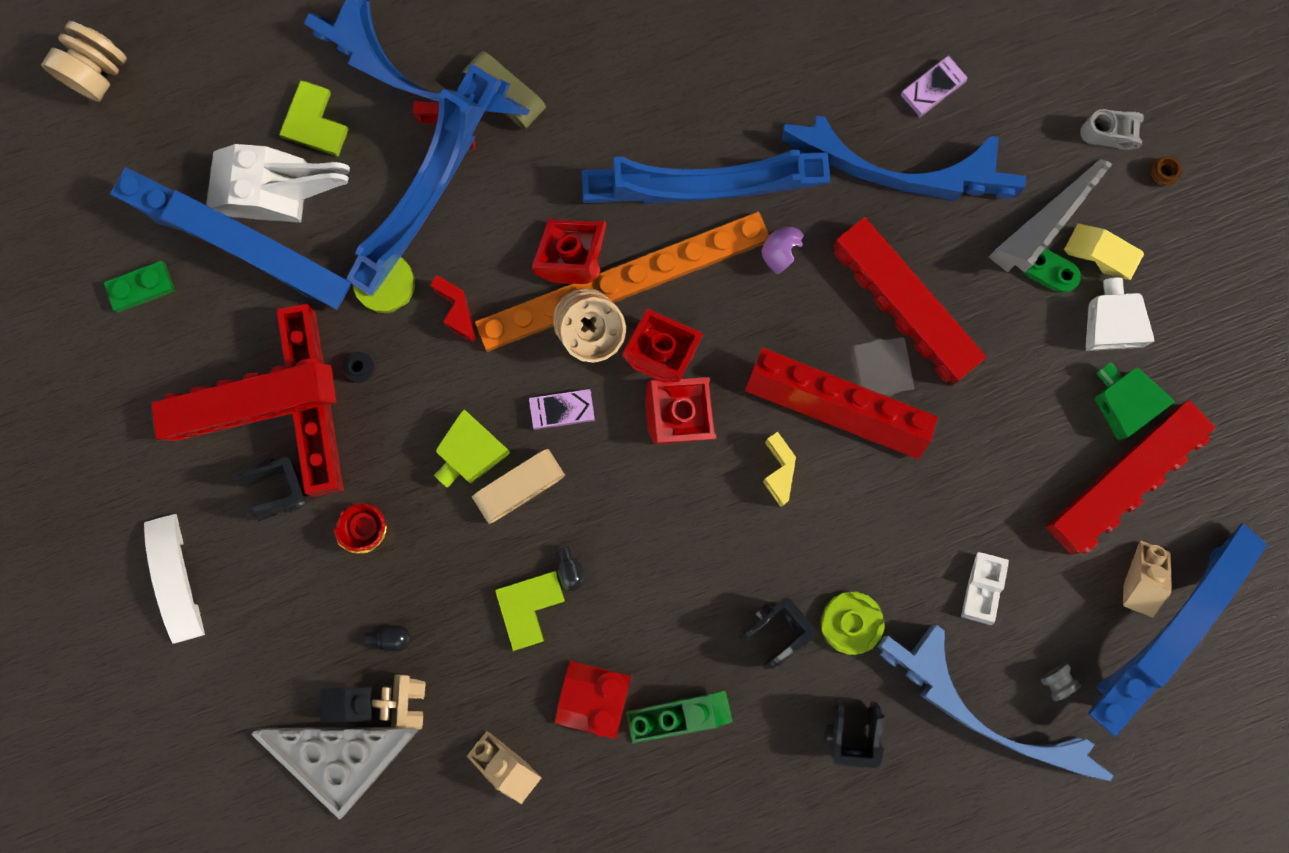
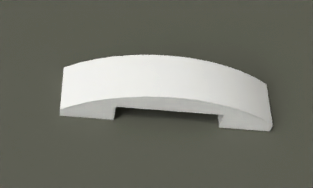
M177 514L144 522L145 545L152 584L161 616L172 644L205 635L199 607L193 602L180 545H183V539Z

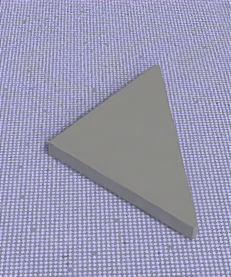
M415 727L259 728L252 733V736L340 820L418 730Z

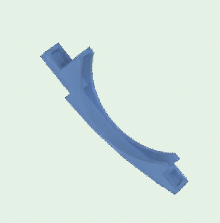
M931 625L911 653L889 636H883L876 645V647L882 650L880 656L894 667L898 663L908 670L906 676L921 687L923 683L926 684V687L920 694L921 697L964 726L1023 755L1082 775L1108 781L1113 778L1111 773L1087 756L1094 747V744L1087 739L1076 737L1064 742L1048 745L1022 744L996 734L977 720L959 698L952 684L945 660V631L938 625Z

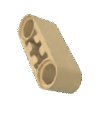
M546 449L472 496V499L488 524H491L560 481L565 474L550 450Z

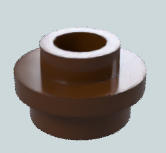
M1161 156L1152 163L1150 174L1157 184L1170 186L1180 179L1182 167L1179 160L1175 157ZM1161 168H1166L1169 171V176H1165L1161 172Z

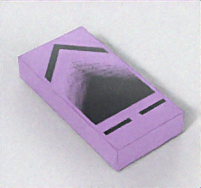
M948 56L902 91L901 96L916 114L921 117L963 85L968 78Z
M590 389L529 398L534 430L595 421Z

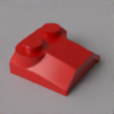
M549 218L532 264L535 275L553 283L587 284L595 280L600 273L598 257L607 225L605 220L576 221Z
M646 309L622 357L634 370L661 382H680L689 363L694 358L704 333L650 309Z
M710 377L681 379L680 382L651 380L647 383L645 406L648 432L653 444L668 445L670 443L717 439L716 434H714L709 390Z
M570 661L557 708L555 724L616 739L631 676Z

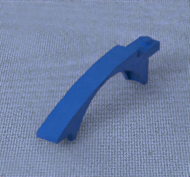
M345 0L335 23L324 16L308 14L304 24L314 30L313 35L326 42L332 40L337 43L339 51L351 56L348 62L349 65L393 87L439 102L440 93L414 84L402 75L389 61L377 40L368 0ZM500 79L501 83L485 111L528 115L530 109L505 95L510 83Z
M471 64L457 92L442 89L439 95L437 125L427 155L415 179L393 212L369 238L358 246L355 252L358 257L346 278L347 281L370 296L374 295L424 224L475 139V136L472 134L501 83L499 79L478 66Z
M816 116L813 127L785 124L781 140L803 153H828L830 166L852 176L903 192L957 201L963 190L967 194L974 196L990 193L996 194V197L1001 199H1012L1015 196L1018 197L1025 188L1026 176L996 172L999 137L989 136L983 145L972 155L949 168L930 173L906 174L879 168L855 155L839 140L831 129L826 117Z
M789 150L772 158L749 164L713 169L661 168L640 164L625 157H614L612 169L582 170L583 203L643 201V204L703 201L803 189L830 183L828 153L800 154V150Z
M126 167L110 193L114 198L142 211L154 222L173 227L202 239L266 272L312 300L315 299L335 310H338L351 286L349 281L278 242Z
M1241 523L1221 547L1215 548L1210 554L1209 564L1201 581L1171 621L1136 656L1100 682L1096 688L1103 695L1087 714L1110 735L1116 737L1158 687L1163 688L1199 644L1229 604L1268 544L1244 523Z

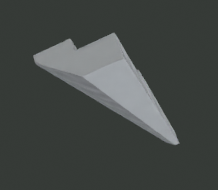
M1103 159L1096 162L995 249L989 258L1006 272L1014 265L1026 272L1036 262L1038 256L1051 243L1052 239L1066 224L1112 164Z

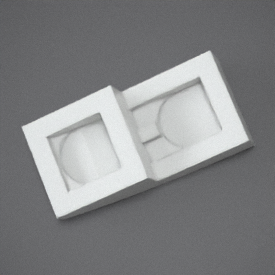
M981 552L976 554L965 594L962 618L988 625L995 623L1000 592L1004 590L1009 560Z

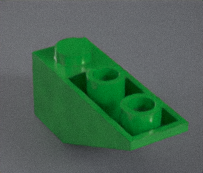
M726 690L626 712L632 743L717 728L733 722Z

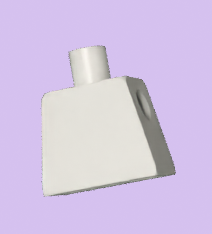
M1122 278L1104 280L1105 295L1097 296L1089 303L1086 351L1144 348L1154 342L1153 332L1142 295L1139 293L1124 294Z

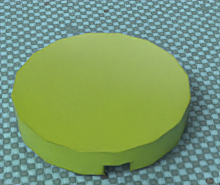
M400 257L374 295L370 296L355 285H353L356 297L367 309L376 313H392L410 301L415 291V277L411 267Z
M845 592L833 597L824 607L820 619L821 632L827 643L836 651L847 655L862 654L873 649L881 640L885 628L879 605L868 595L859 592Z

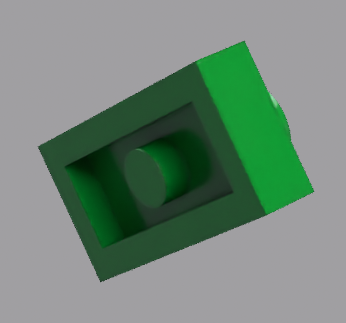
M163 261L104 282L112 308L117 313L175 291L166 264Z

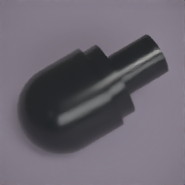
M570 546L558 549L561 563L557 564V573L560 584L568 591H576L582 587L585 579L581 563H579L578 559H573Z
M384 626L379 628L378 633L365 634L366 646H378L379 650H384L385 652L404 650L410 643V634L402 626Z

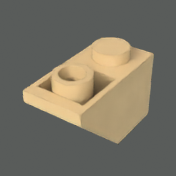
M1140 541L1123 586V606L1154 618L1172 592L1171 553L1158 545H1151Z
M488 731L485 732L467 755L497 790L521 804L541 779L526 761Z

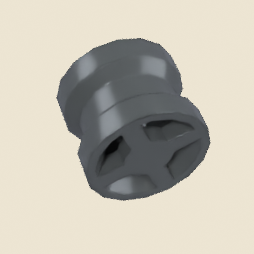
M1063 663L1051 669L1040 678L1042 684L1048 686L1051 690L1050 696L1054 702L1070 696L1082 686L1079 680L1074 679L1070 674L1071 668L1068 663Z

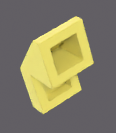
M1079 223L1064 249L1069 256L1095 261L1103 274L1131 280L1144 255L1143 251L1105 229Z
M776 432L766 440L765 444L782 467L765 478L763 483L779 506L782 507L789 501L796 456L781 435Z

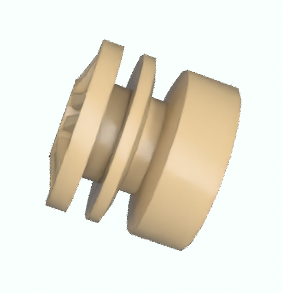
M68 21L65 30L72 37L66 34H60L58 37L59 41L68 51L65 52L57 48H51L41 66L68 87L94 101L100 102L110 87V83L100 73L103 71L111 75H117L119 69L113 63L123 66L127 57L108 38L99 32L74 21Z
M590 288L572 290L563 296L555 307L552 320L555 333L568 352L579 360L593 363L606 360L614 355L624 342L626 333L624 316L618 307L600 291ZM586 317L592 323L586 326L581 322L582 318Z

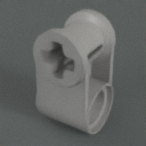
M1099 109L1081 126V137L1086 143L1091 145L1109 146L1122 150L1138 149L1142 146L1139 133L1140 123L1143 122L1144 116L1138 112ZM1094 123L1101 125L1103 132L1096 129Z

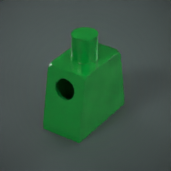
M1110 362L1096 372L1107 388L1095 396V401L1118 441L1132 435L1175 402L1137 367L1122 376L1114 364Z

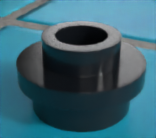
M355 352L345 359L343 372L350 381L363 383L372 377L374 362L367 354ZM362 362L363 369L359 372H354V364Z

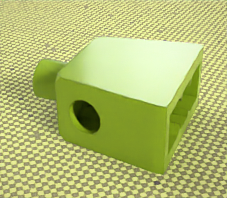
M463 410L436 450L446 462L434 476L447 488L459 475H462L471 484L505 459L510 452L466 410Z

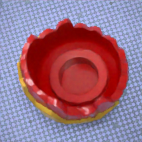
M355 503L352 506H348L346 511L343 510L341 512V518L337 520L334 529L337 542L344 550L351 553H368L382 542L387 526L384 515L379 508L372 504Z

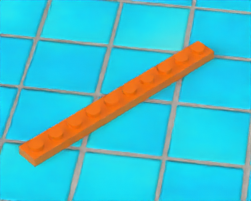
M756 212L599 273L598 277L590 283L568 285L478 320L475 323L485 349L489 352L553 327L552 320L555 307L561 298L572 290L580 288L596 289L615 303L761 246L769 234L760 213Z

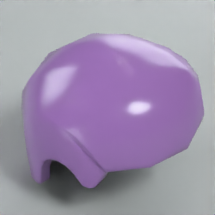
M784 226L775 230L765 240L761 250L762 258L775 274L783 272L794 261L791 252L792 247H802L801 240L804 234L799 229Z

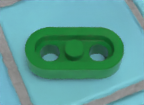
M1046 248L1038 256L1042 259L1043 265L1039 266L1034 263L1026 272L1022 271L1027 277L1060 294L1071 292L1078 286L1081 280L1080 271L1075 264ZM1061 272H1067L1070 280H1064Z

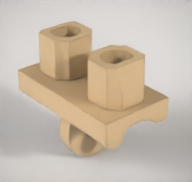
M394 674L393 700H391L392 688L382 687L381 700H372L371 707H381L380 720H389L390 708H392L391 727H415L417 730L422 729L423 712L407 711L408 698L424 699L425 682L412 679L408 675Z

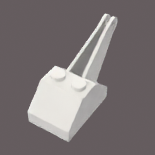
M233 144L213 152L206 206L228 217L301 223L304 199L348 184L349 178L344 174L349 173L350 167L337 162L307 164L303 158L266 146Z

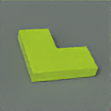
M300 81L279 134L282 139L337 157L339 156L348 128L345 125L322 118L331 95L329 89Z
M556 571L495 590L513 651L544 642L535 611L565 602Z

